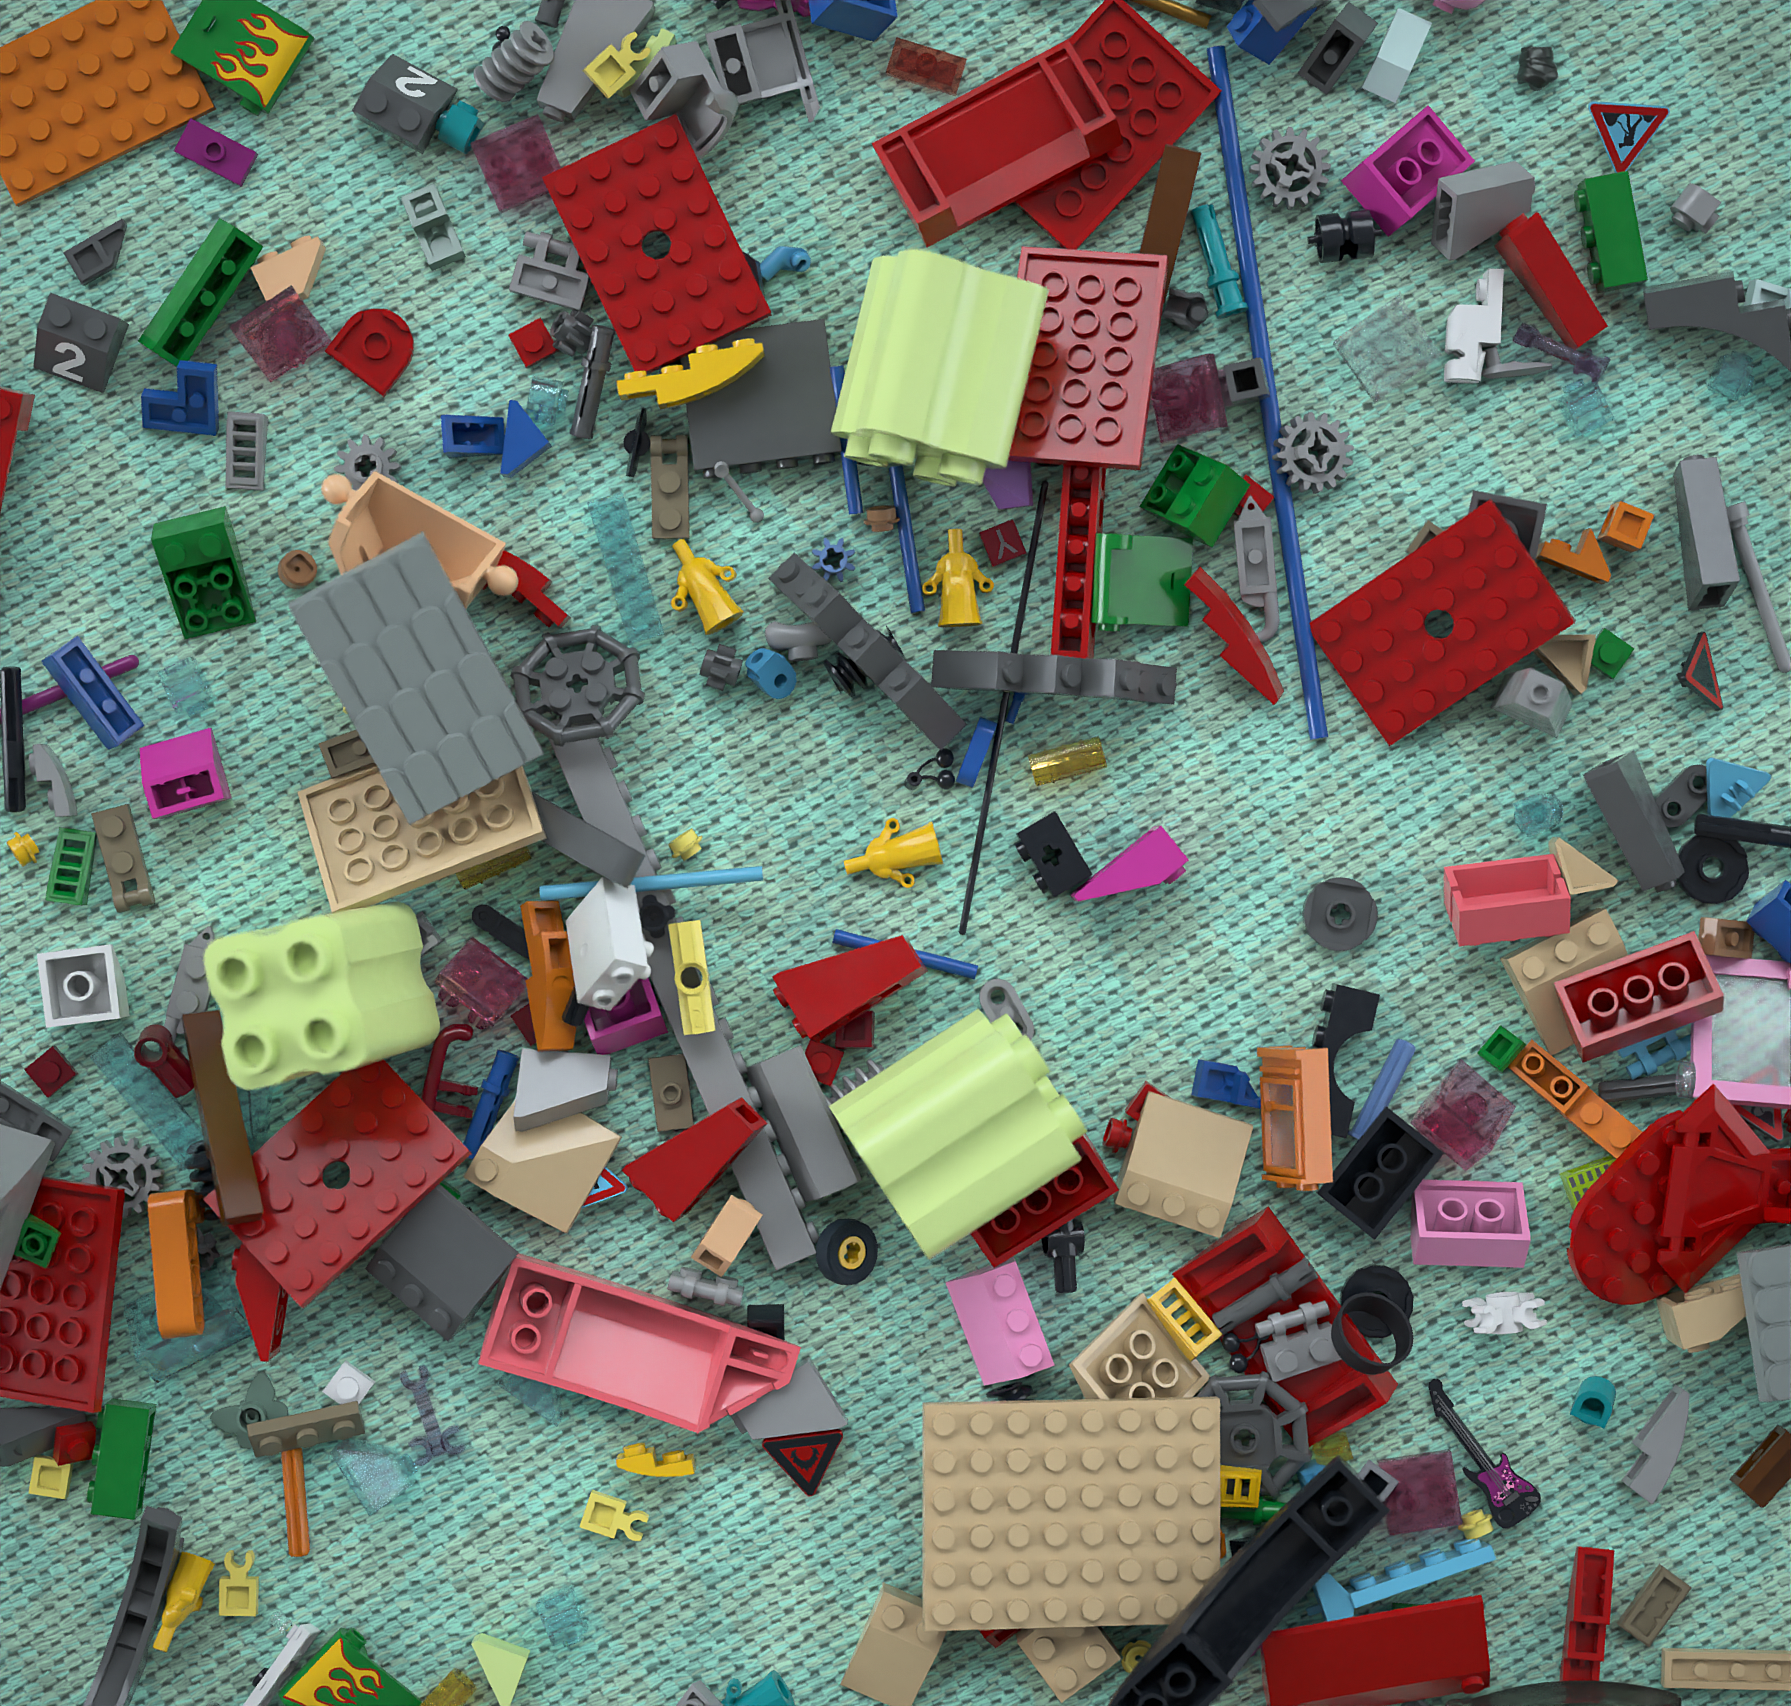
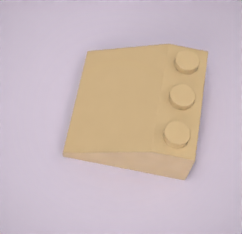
M1596 908L1571 921L1570 933L1551 937L1542 936L1500 958L1550 1055H1554L1574 1044L1557 997L1554 982L1628 956V953L1607 909Z
M1148 1091L1116 1180L1119 1191L1113 1194L1114 1203L1220 1238L1234 1200L1253 1125Z

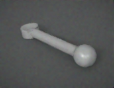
M723 461L717 462L714 466L715 475L725 479L750 512V519L756 523L761 522L764 518L763 511L755 508L729 474L728 464Z

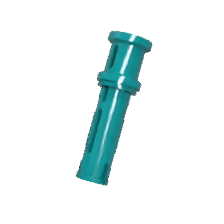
M1206 204L1196 207L1190 212L1210 277L1207 278L1206 284L1208 289H1212L1218 308L1215 312L1216 318H1227L1248 310V305L1241 298L1237 284L1240 277L1236 270H1232L1228 260L1214 205Z

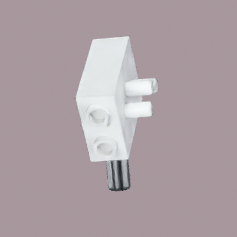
M602 877L566 920L575 982L562 1015V1020L569 1025L575 1027L582 1025L590 1006L610 1011L638 978L646 980L650 976L651 969L647 964L646 957L652 955L654 946L651 942L645 941V935L642 933L634 885L630 884L627 889Z

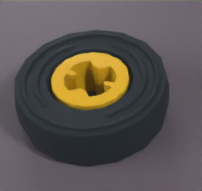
M837 1219L828 1224L820 1234L816 1245V1261L819 1270L826 1279L840 1285H855L865 1280L874 1269L877 1260L878 1244L875 1234L868 1225L856 1219Z

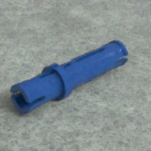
M497 1050L488 1078L482 1081L481 1087L483 1091L463 1141L464 1146L472 1153L468 1157L470 1159H474L480 1146L491 1133L503 1099L509 1096L511 1089L508 1086L520 1057L508 1051Z

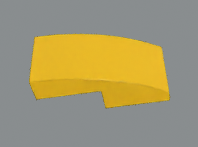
M636 1443L623 1447L624 1453L618 1454L616 1458L618 1468L647 1476H685L695 1474L696 1470L693 1454L685 1455L684 1450H675L662 1454L663 1460L657 1461L655 1448H645V1443Z

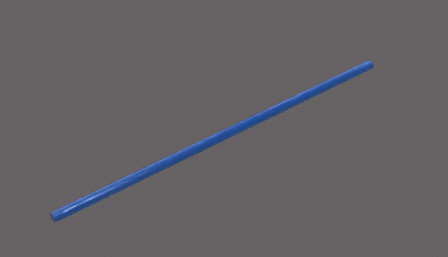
M1213 46L1207 48L1211 81L1222 90L1214 100L1244 302L1248 305L1246 316L1253 359L1258 357L1263 359L1270 397L1259 401L1307 723L1310 740L1328 737L1314 638L1309 624L1311 618L1291 485L1288 486L1286 484L1289 475L1287 472L1278 474L1277 470L1283 466L1282 462L1272 458L1273 455L1281 450L1273 445L1276 439L1283 438L1279 431L1282 425L1225 46Z

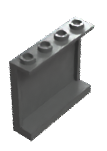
M825 319L742 329L713 343L718 345L719 350L733 347L732 342L737 340L754 339L755 344H763L765 356L748 372L721 390L686 403L693 463L696 473H703L704 479L719 478L714 473V466L720 461L726 462L729 469L740 468V474L761 472V465L775 463L777 469L795 468L799 466L798 460L813 459L814 465L835 462V456L841 455L842 451L840 437L831 434L836 404L829 368L831 365ZM689 357L681 358L680 362L683 365V369H690Z

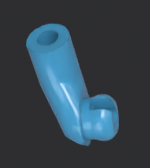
M779 246L760 263L762 278L768 282L780 270L804 272L810 267L811 258L807 251L802 248Z

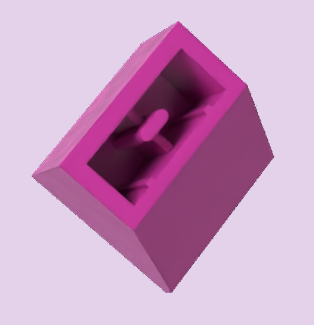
M212 728L139 748L142 785L152 819H163L232 799Z

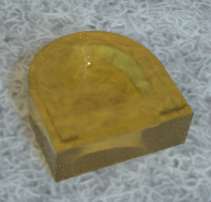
M1345 1431L1334 1433L1312 1447L1315 1460L1320 1465L1326 1466L1337 1455L1345 1461L1354 1459Z

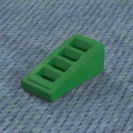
M59 827L45 901L80 906L87 905L97 839L96 832ZM68 839L86 842L85 849L66 847V841ZM64 855L82 856V864L64 861ZM62 869L80 871L79 878L62 876ZM60 884L77 886L76 893L59 891Z

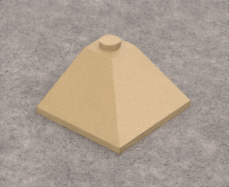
M514 1100L480 1146L463 1177L493 1196L564 1233H568L604 1167H606L621 1141L622 1136L582 1112L523 1132L515 1131L513 1118Z
M1140 1293L1069 1364L1085 1399L1193 1397L1211 1376L1196 1358L1190 1362L1182 1353L1147 1303L1148 1298L1144 1293Z

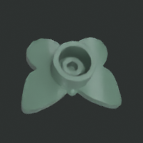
M259 1372L247 1390L245 1401L242 1400L240 1405L227 1406L216 1410L211 1414L210 1420L224 1432L236 1433L239 1445L242 1448L251 1449L247 1424L288 1416V1407L281 1401L273 1400L275 1396L273 1384L266 1373Z

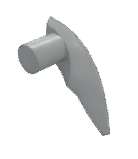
M1497 347L1483 350L1486 351L1485 363L1487 368L1482 370L1481 375L1486 378L1497 379L1527 376L1552 369L1551 363L1543 362L1522 363L1512 361L1501 364Z

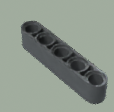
M532 792L547 837L541 841L628 889L646 855Z

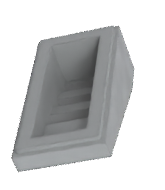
M227 412L226 488L264 491L268 417L266 415ZM238 425L256 426V433L238 431ZM237 440L256 441L255 448L237 447ZM236 455L255 456V463L236 462ZM235 470L255 471V478L235 477Z

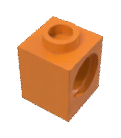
M1622 501L1616 502L1610 506L1597 539L1630 553L1640 550L1654 514Z

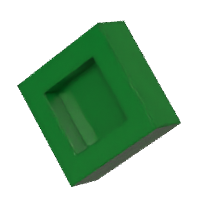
M1602 628L1595 638L1591 666L1608 678L1614 679L1634 651V648L1606 628Z

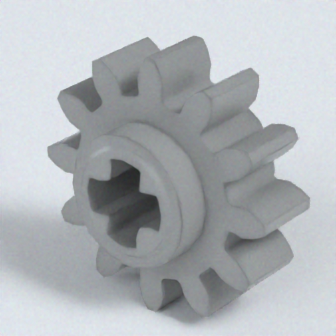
M364 434L361 440L362 445L358 446L353 440L349 439L348 446L351 451L348 454L344 451L337 452V455L345 462L344 465L335 466L334 471L339 474H345V477L353 485V490L357 491L369 478L362 471H359L360 467L366 465L367 459H370V462L376 465V469L371 470L370 475L376 471L399 483L396 478L391 476L392 471L401 470L402 466L396 462H390V459L395 457L397 451L394 448H390L383 452L385 447V440L383 438H378L375 444L371 445V439Z

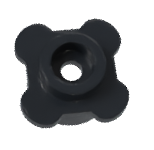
M646 895L642 899L643 905L639 910L641 927L649 931L651 937L661 938L665 934L664 928L666 924L675 917V909L671 905L665 906L658 902L654 895ZM651 913L657 914L656 920L650 918Z

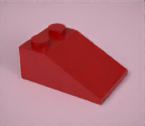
M242 1243L240 1249L235 1248L231 1270L236 1271L235 1283L259 1359L262 1362H269L281 1349L289 1294Z

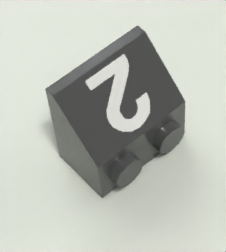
M392 54L369 78L352 111L358 120L423 154L436 131L435 127L440 115L444 110L448 109L458 89Z
M50 293L37 326L33 368L104 393L129 324L116 316Z

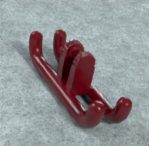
M452 1024L445 1027L439 1032L433 1043L421 1100L432 1111L472 1118L474 1110L468 1106L454 1105L436 1099L438 1090L457 1092L466 1096H476L479 1087L441 1078L449 1044L456 1040L469 1041L472 1039L474 1030L468 1024Z

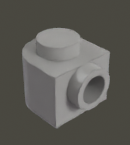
M1689 183L1670 207L1671 212L1674 214L1672 220L1683 230L1690 231L1692 228L1696 232L1701 230L1706 234L1719 218V215L1714 211L1721 202L1701 187Z

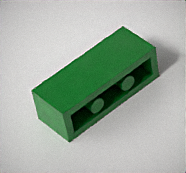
M1628 171L1585 178L1577 185L1578 190L1574 191V204L1576 211L1583 213L1585 226L1581 227L1580 234L1584 249L1589 248L1591 263L1587 264L1590 284H1596L1597 293L1642 285L1648 280Z
M112 1398L98 1413L97 1429L102 1431L100 1444H95L92 1454V1466H97L95 1480L90 1481L87 1491V1502L92 1503L90 1514L135 1520L142 1514L156 1404Z

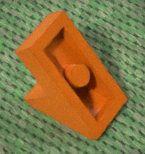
M1591 528L1583 530L1575 553L1570 551L1572 548L1570 544L1557 539H1551L1550 543L1545 541L1539 544L1536 559L1601 585L1609 582L1611 573Z

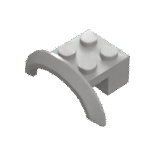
M775 0L779 13L778 16L743 26L738 24L705 34L718 82L723 90L731 91L737 96L739 106L800 89L809 123L813 122L820 106L790 0Z
M697 41L661 47L629 89L646 121L674 114L677 115L698 161L724 138L733 123L739 107L737 96L731 91L722 89Z

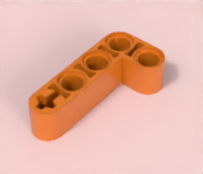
M192 1189L152 1193L148 1198L157 1321L159 1332L163 1339L202 1335L204 1331V1309L196 1224L204 1222L205 1208L199 1205V1200L203 1195L195 1194Z

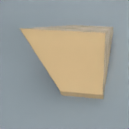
M1596 634L1556 635L1533 652L1562 683H1565V686L1573 695H1579L1587 689Z
M1552 837L1548 842L1549 853L1554 854L1561 872V878L1564 879L1570 895L1614 887L1619 881L1560 837Z

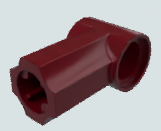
M158 1024L145 1027L134 1049L136 1061L141 1066L151 1069L176 1099L183 1097L194 1088L189 1060L173 1043L172 1035L167 1028ZM148 1041L156 1042L161 1046L162 1050L152 1051L146 1047L145 1043Z

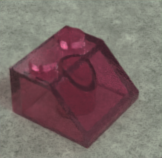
M1460 1059L1422 1102L1410 1124L1462 1169L1467 1171L1492 1151L1516 1106Z

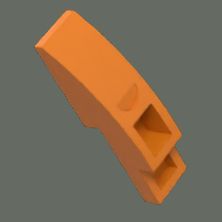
M527 901L520 905L532 970V977L525 980L537 1050L538 1052L569 1051L574 1047L576 1027L565 1023L562 1020V1015L575 982L567 931H564L559 901Z
M1532 1039L1508 1066L1516 1076L1566 1120L1613 1158L1617 1159L1642 1133L1641 1130L1593 1092L1586 1083Z

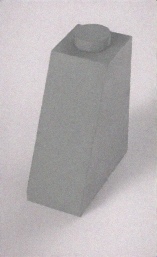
M1512 161L1438 178L1431 244L1449 261L1459 258L1503 229L1515 218L1531 210L1532 195L1535 192V177L1519 163Z
M522 1048L513 1115L515 1131L523 1132L608 1104L609 1091H616L618 1069L611 1068V1055L562 1051L538 1052L536 1049Z
M810 1357L795 1365L789 1384L778 1390L774 1389L757 1398L756 1402L731 1415L741 1434L748 1432L752 1440L839 1429L848 1424V1418Z

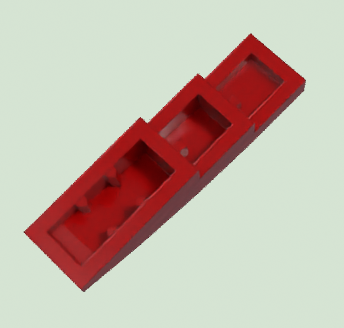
M1199 567L1184 585L1210 608L1202 621L1228 644L1219 656L1275 705L1282 696L1284 689L1268 653L1251 624L1228 594Z
M1576 1546L1567 1604L1558 1694L1598 1698L1600 1662H1604L1606 1625H1610L1615 1550Z

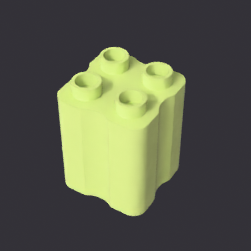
M907 249L899 251L898 256L873 258L831 429V434L848 439L844 457L878 467H888L889 462L913 465V461L916 459L913 477L945 486H956L957 481L982 485L986 468H1006L1049 290L1032 282L981 269L966 262L926 250Z
M389 902L293 921L286 925L244 932L212 941L204 953V966L210 993L217 1001L223 1015L224 1034L221 1043L231 1080L243 1089H256L280 1084L317 1072L327 1074L351 1069L433 1043L439 1034L440 1021L434 994L425 983L421 971L420 958L423 944L414 911L405 903Z
M979 1009L968 1014L828 1106L928 1260L937 1256L1081 1161L1078 1152L1071 1142L1087 1133L1084 1124L1063 1094H1058L1046 1076L1050 1073V1070L1026 1034L1022 1036L1007 1013L990 1023Z

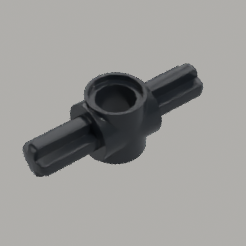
M1072 1219L1041 1239L1044 1255L1047 1258H1053L1055 1291L1057 1293H1073L1077 1290L1075 1257L1081 1256L1080 1254L1084 1252L1085 1236L1082 1222L1078 1221V1219Z

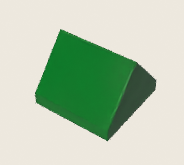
M1500 1025L1477 1054L1502 1074L1526 1044Z

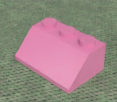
M1423 1179L1412 1193L1410 1239L1413 1264L1524 1268L1531 1237L1523 1183Z
M1014 1256L995 1268L989 1265L945 1282L984 1386L1020 1379L1054 1366Z

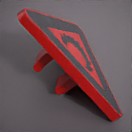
M840 1429L765 1438L762 1441V1447L807 1496H813L843 1438V1432Z

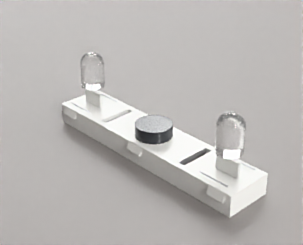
M276 1611L270 1615V1623L282 1634H285L291 1628L293 1622L281 1612ZM311 1623L303 1624L299 1627L294 1624L286 1636L289 1639L286 1646L269 1669L266 1667L261 1670L253 1680L252 1685L255 1689L243 1706H268L321 1632ZM210 1701L206 1704V1706H221L215 1701Z

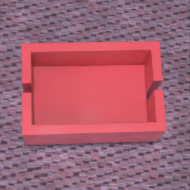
M1554 854L1444 867V904L1450 922H1452V928L1459 947L1477 946L1501 941H1516L1518 939L1542 936L1551 937L1570 933L1571 897L1564 879L1561 878V872Z

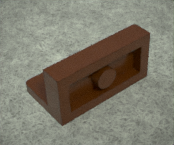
M1777 1425L1730 1478L1737 1487L1762 1508L1772 1500L1791 1478V1433Z

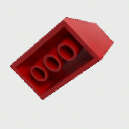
M1695 931L1554 982L1569 1033L1583 1063L1723 1012L1724 994Z
M1086 1133L1071 1142L1078 1152L1081 1161L970 1233L993 1268L1119 1191L1117 1184Z

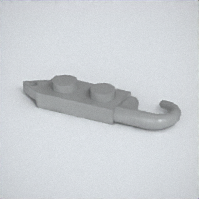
M1250 495L1238 520H1234L1240 595L1247 604L1255 607H1264L1265 626L1260 632L1256 633L1261 643L1275 635L1280 621L1271 517L1265 516ZM1249 503L1254 504V508L1252 510L1248 509L1247 507Z
M208 926L190 944L184 945L164 1027L170 1031L174 1044L177 1033L184 1034L182 1015L207 1012L211 993L204 966V953L208 945L216 940L212 926ZM206 933L210 934V938L208 940L205 939Z

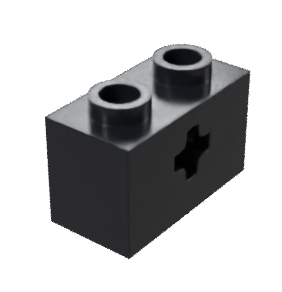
M1056 811L1049 813L1015 833L1019 841L1015 842L1014 846L1024 862L1031 859L1038 871L1032 876L1043 894L1050 891L1051 895L1056 897L1093 875ZM1049 846L1051 850L1059 849L1060 854L1056 857L1057 865L1053 866L1050 862H1042L1041 858L1045 855L1044 847Z

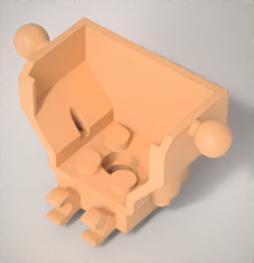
M376 471L370 475L357 491L352 489L350 481L341 474H332L323 481L321 490L323 497L332 504L346 503L335 521L328 540L341 575L424 532L465 608L469 606L487 581L490 590L496 595L507 596L515 591L518 585V577L515 571L508 566L497 567L506 545L505 542Z

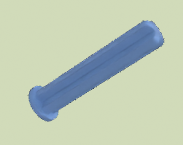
M1403 1039L1395 1041L1352 1130H1348V1135L1359 1140L1384 1107H1388L1415 1052L1413 1044Z

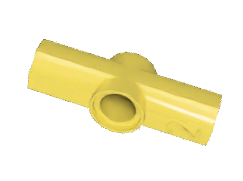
M701 920L668 924L683 1035L716 1031L709 984L710 974L707 968ZM695 967L702 973V982L698 987L690 988L683 983L682 973L686 968Z

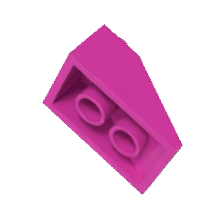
M1427 105L1341 181L1363 208L1370 210L1374 221L1389 237L1436 197L1438 178L1463 173L1475 160L1430 106Z
M1157 825L1069 895L1074 901H1083L1152 886L1162 882L1171 884L1186 872L1183 865L1189 859L1161 825Z
M649 977L646 980L638 978L610 1011L590 1006L584 1019L595 1051L601 1055H608L668 1033Z

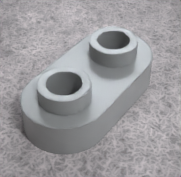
M992 979L986 982L980 990L979 1001L989 1021L992 1023L1007 1013L1013 1022L1021 1024L1022 1036L1026 1034L1031 1040L1034 1035V1025L1013 986L1003 979ZM995 990H1001L1004 993V1001L1000 1004H995L990 999L991 993Z

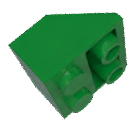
M1177 444L1139 507L1186 536L1212 548L1250 484L1228 465Z

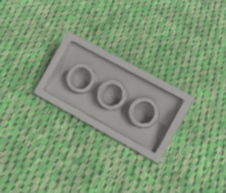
M799 1045L747 1067L748 1072L746 1074L751 1085L756 1087L763 1104L761 1107L767 1120L769 1119L777 1136V1142L787 1159L804 1201L821 1199L860 1182L862 1178L828 1107L802 1046Z

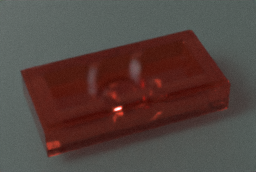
M896 37L886 75L956 97L967 59Z

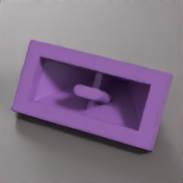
M1007 461L1006 468L985 469L982 482L998 509L1033 506L1031 462Z

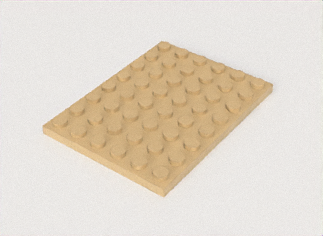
M1169 1397L922 1403L924 1631L1171 1624L1197 1593L1220 1570V1398Z

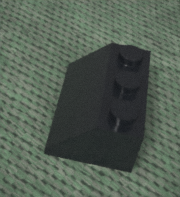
M1385 1106L1333 1171V1182L1323 1183L1316 1193L1375 1240L1443 1156L1444 1152Z

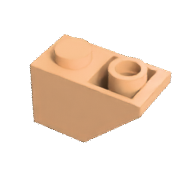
M310 235L301 237L290 244L291 249L280 254L277 251L267 253L257 259V265L251 267L269 308L274 313L309 298L326 250L324 243L318 236L315 238H311Z
M731 1195L690 1258L722 1277L763 1214L756 1211L749 1202L737 1199Z

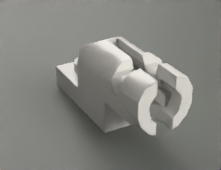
M1488 269L1483 274V279L1478 278L1476 301H1482V305H1456L1450 312L1446 322L1445 352L1447 354H1454L1459 359L1449 360L1445 364L1444 382L1472 384L1481 381V372L1486 351H1482V348L1496 347L1501 343L1504 269Z

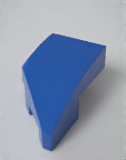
M1198 1059L1191 1095L1261 1109V1098L1257 1096L1249 1083L1250 1078L1246 1072L1239 1071L1238 1067L1234 1065Z

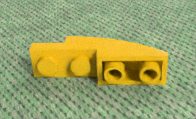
M742 339L732 342L733 347L719 350L716 344L704 345L695 348L696 353L688 354L690 369L684 370L683 365H673L661 368L662 374L647 376L646 371L624 374V380L616 381L619 397L623 401L657 395L660 409L680 406L701 399L721 390L753 368L765 356L763 344H755L754 339Z

